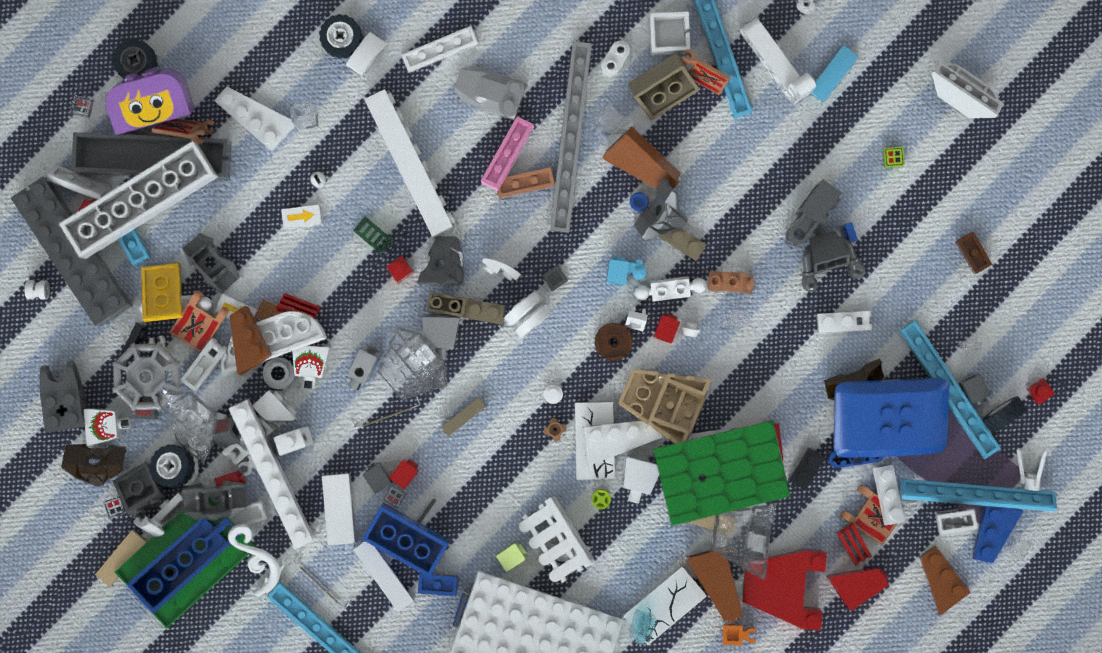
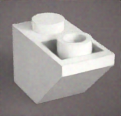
M268 390L252 406L265 420L294 421L298 418L295 415L297 411L290 404L287 406L282 401L284 398L277 390Z

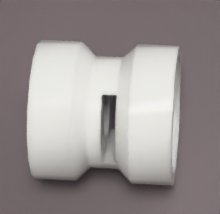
M34 280L26 281L25 296L27 299H35L36 297L40 299L49 298L50 286L47 280H41L40 282H35Z

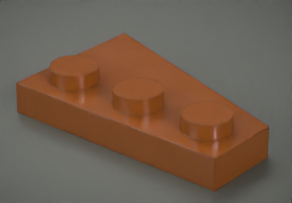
M244 306L231 314L230 324L237 375H243L272 355L249 307Z
M935 545L919 557L937 607L938 615L941 616L971 593Z

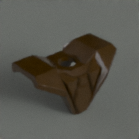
M880 358L866 363L856 372L848 375L839 374L824 380L828 399L835 401V389L841 382L883 380L885 376L882 371V361Z
M87 444L66 445L61 469L78 480L94 486H102L123 471V462L127 449L126 447L109 445L107 448H89ZM90 458L100 459L99 463L95 465L89 463Z

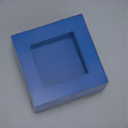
M850 222L842 225L840 230L841 236L851 243L857 241L853 223Z

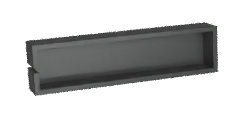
M73 132L71 171L79 174L137 176L191 143L192 140L170 136ZM199 138L205 140L202 144L198 145L218 176L214 180H230L231 163L227 159H231L232 142L228 139Z
M41 177L28 186L30 190L24 188L11 197V200L95 326L102 327L133 306L98 252L87 259L78 256L59 225L64 220L73 216L52 182L47 181L45 177Z

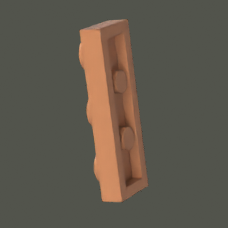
M551 167L506 177L499 191H497L499 199L555 187Z

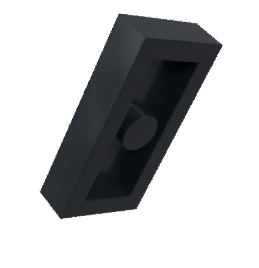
M139 322L135 323L120 356L130 347V344H139L140 341L145 339L147 325ZM134 354L128 360L135 358Z
M808 447L788 480L806 490L825 457Z

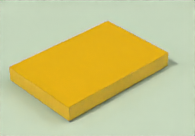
M180 263L141 267L143 321L150 322L183 318Z

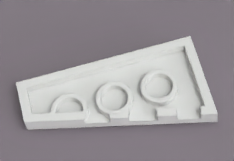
M226 87L214 100L272 152L298 124L229 87Z
M642 420L584 427L587 464L590 466L662 438V434Z

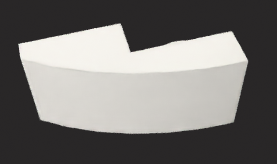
M369 32L356 48L346 65L362 76L373 64L377 54L384 48L385 42Z
M486 258L482 260V263L485 264L483 268L490 274L493 272L498 274L502 269L504 270L502 274L510 281L512 279L517 281L521 276L520 273L504 263Z
M145 516L142 519L141 517H136L133 521L136 526L152 536L158 537L165 533L161 526L162 523L156 518L150 519Z

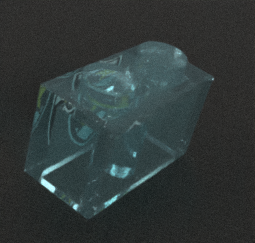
M635 609L629 629L630 637L633 638L634 642L644 644V642L650 643L656 623L654 614Z

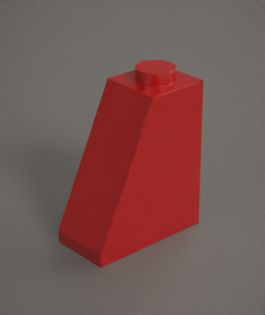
M876 567L826 576L850 611L889 586V583L886 581L889 579L883 569L879 570Z

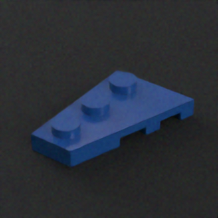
M984 506L972 558L994 563L1022 515L1023 510Z

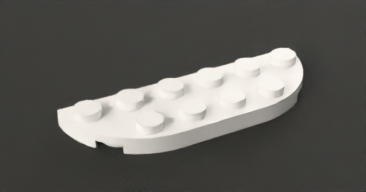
M284 312L256 323L272 355L264 361L327 339L322 326L311 316L300 312ZM232 337L227 347L228 351L222 356L221 370L223 375L237 371Z

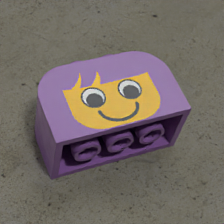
M156 67L145 70L141 75H138L137 72L126 75V78H123L108 92L105 101L115 135L190 115L195 108L185 78L180 72L170 68L156 70Z

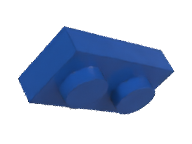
M419 573L418 593L456 596L458 576L432 574L429 578Z

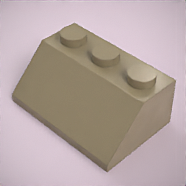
M677 52L628 83L634 98L651 121L700 90Z

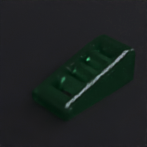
M365 216L353 230L381 255L394 242L390 236ZM366 223H368L369 226L363 233H361L360 230ZM372 227H373L375 230H374L373 233L367 238V237H366L367 233H368V232L372 229ZM379 232L381 235L373 243L371 240ZM385 237L386 240L378 247L377 244Z

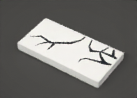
M613 402L575 403L576 480L615 479L614 456L588 466L584 427L614 424Z
M681 566L623 614V616L644 642L649 645L707 597V595ZM653 621H654V625H653V629H652V632H651V636L649 637V633H650V630H651V627H652V624H653Z

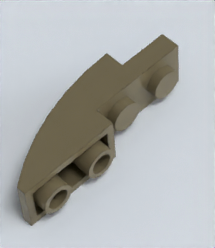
M430 292L426 311L503 325L507 306Z

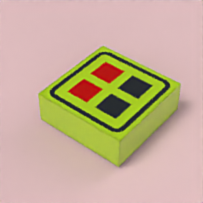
M903 147L883 148L884 168L905 166Z

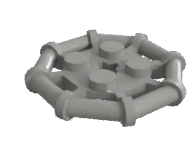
M160 342L157 344L132 343L116 362L113 361V393L121 397L131 407L132 411L163 410V406L181 390V363ZM139 352H153L151 357H141ZM134 354L135 360L128 367L124 366L123 364ZM158 354H160L169 363V365L163 366L157 360ZM172 368V384L166 382V371ZM121 369L126 371L127 374L125 384L121 383ZM143 372H145V373H150V374H151V375H150V378H151L150 381H148V380L143 381V380H142V379H143V375H142ZM128 387L136 395L133 399L123 389ZM164 387L169 388L159 400L157 394ZM141 396H151L154 402L139 401Z

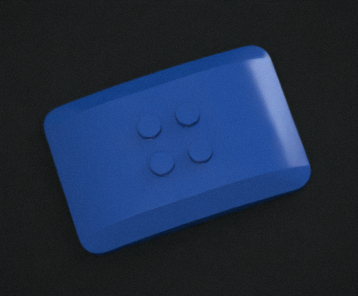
M943 378L847 381L839 383L835 389L834 452L840 457H890L941 453L947 446L950 389L948 382Z

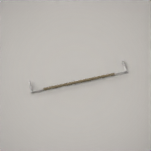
M416 395V398H417L418 403H419V405H417V406H420V402H419L418 396ZM417 406L407 408V409H405V410L396 412V413L391 414V415H388V416H386V417H383V418L377 419V420H375V421L366 423V424H364V425H362V426H359V427H355V425H354V428L357 429V428H360V427H363V426H366V425L375 423V422H377V421H380V420L386 419V418H388V417L394 416V415H396V414L405 412V411L410 410V409H412V408H415V407H417Z
M300 567V569L304 573H306L320 588H322L336 603H338L343 609H345L311 575H309L302 567Z

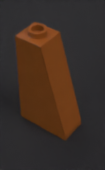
M632 126L602 156L605 161L656 189L664 178L669 180L668 182L673 189L679 183L678 178L681 173Z
M720 547L687 556V562L723 620L728 621V623L739 621V617H742L743 613L725 548Z

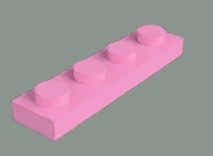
M516 117L482 177V184L499 191L530 136L534 124Z

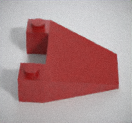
M801 549L764 558L762 561L745 563L742 602L801 629L821 630L823 611L816 607H804L806 570L826 572L827 552L824 550Z

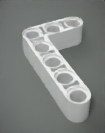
M757 18L740 29L744 39L792 104L795 105L816 88L815 81L808 73L799 76Z

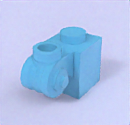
M614 256V259L609 260L606 283L625 286L627 275L630 273L633 274L636 280H642L647 274L644 261L633 259V263L626 262V258Z

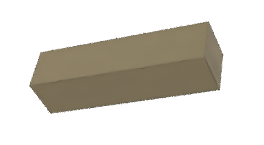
M478 397L441 428L450 436L483 410L486 405Z

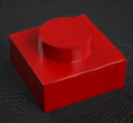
M1041 378L1026 389L1037 405L1042 404L1055 394L1044 378Z

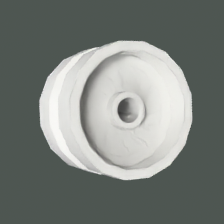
M536 291L518 302L504 317L510 326L515 325L520 320L522 321L515 329V332L521 339L553 312L547 304H543L535 310V307L541 302V297Z

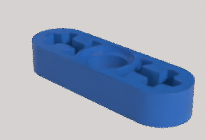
M832 451L828 456V462L835 468L880 462L884 457H877L876 459L875 457H867L868 460L866 461V457H861L858 462H854L851 457H847L849 463L846 464L847 460H840L839 464L832 460V458L836 457V453Z

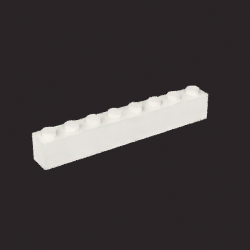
M384 89L364 99L432 237L435 238L453 229L452 223L455 221L451 213H446L444 206H446L442 195L438 196L435 191L438 186L434 178L429 179L426 173L430 171L426 162H421L418 157L421 152L417 144H412L410 138L413 136L408 126L404 128L401 122L404 118L400 110H395L393 104L396 102L391 92L387 94Z
M247 399L231 406L229 411L294 548H299L313 541L314 535L250 400Z

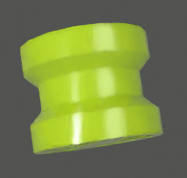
M597 489L593 492L591 501L596 508L604 509L609 506L611 497L606 490Z

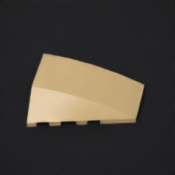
M632 369L618 404L674 444L688 441L704 405L711 379Z

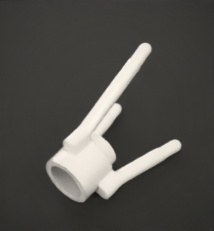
M1017 449L1020 483L1024 484V489L1040 490V478L1047 450H1043L1037 474L1027 473L1025 477L1021 450Z

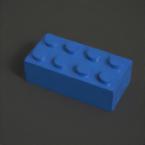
M386 503L380 506L362 539L429 578L451 541Z

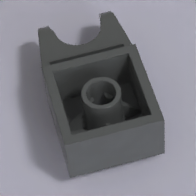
M824 179L818 182L796 211L795 215L798 217L785 235L787 243L791 246H798L804 243L818 225L824 224L830 215L827 212L839 204L841 201L839 196L842 192ZM794 231L800 234V240L794 238Z
M67 362L66 374L61 381L54 379L48 365H42L40 368V400L45 433L85 427L84 409H88L85 388H83L75 362ZM63 408H67V412L63 413Z

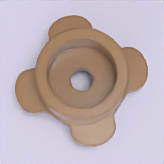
M552 418L548 427L544 428V434L553 437L554 441H559L561 434L566 431V425L558 423L555 418Z

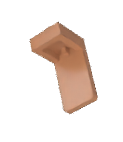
M709 272L708 290L752 294L755 286L754 275L738 272Z

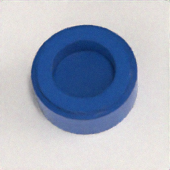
M637 192L631 196L629 204L634 211L642 212L648 207L649 200L644 193Z

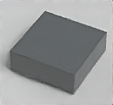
M558 265L542 275L552 292L568 282Z

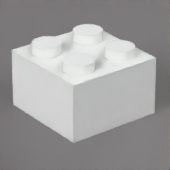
M689 12L650 13L651 56L673 55L676 52L678 55H685V51L690 49V33H688Z

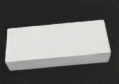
M350 473L323 475L322 485L328 546L355 543L356 533Z

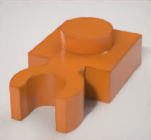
M723 624L722 644L742 645V640L755 643L756 639L749 638L748 635L750 632H756V629L749 627L743 630V625Z

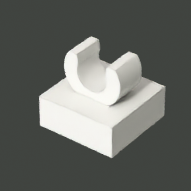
M632 307L631 311L629 310L625 327L643 331L648 317L646 310L643 309L642 313L635 312L636 307Z

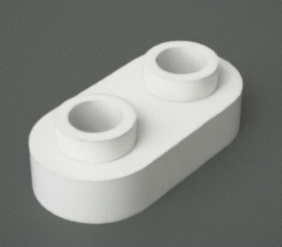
M617 41L610 48L601 64V71L605 76L614 77L621 70L630 53V47L626 42ZM622 47L624 52L619 53L617 48ZM612 63L614 68L608 69L607 65Z

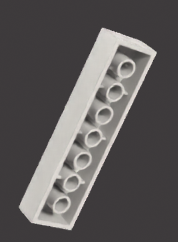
M192 141L64 220L59 225L78 256L87 259L218 178L199 145Z

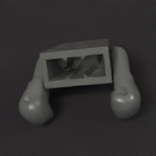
M818 227L813 231L815 237L809 239V245L805 247L802 257L804 271L802 272L801 284L804 290L808 292L817 290L818 283L816 278H814V274L848 265L846 269L852 278L860 279L863 277L865 268L859 257L856 256L851 242L842 236H838L834 231L825 233L823 227Z

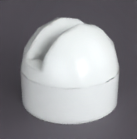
M314 172L310 177V181L313 186L322 187L326 183V177L321 172ZM315 175L319 177L321 183H317V180L314 177Z

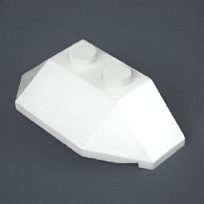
M939 61L932 73L938 97L969 118H996L1004 105L989 85L957 64Z

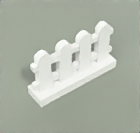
M554 496L545 501L546 506L544 504L539 505L540 510L531 516H528V514L522 516L524 520L519 524V529L522 532H532L534 537L529 541L530 547L533 549L541 547L544 552L539 557V562L542 565L551 563L554 570L549 574L550 580L553 582L561 580L563 583L567 580V575L576 569L578 572L584 570L582 568L583 565L586 568L596 561L558 499ZM547 520L550 526L539 533L536 526ZM557 536L560 543L548 549L545 543ZM567 553L570 560L559 566L556 559Z

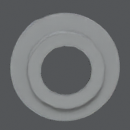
M273 358L265 364L263 369L264 381L274 389H284L290 386L295 377L294 365L285 358ZM280 366L285 370V376L282 380L273 379L271 371L274 367Z

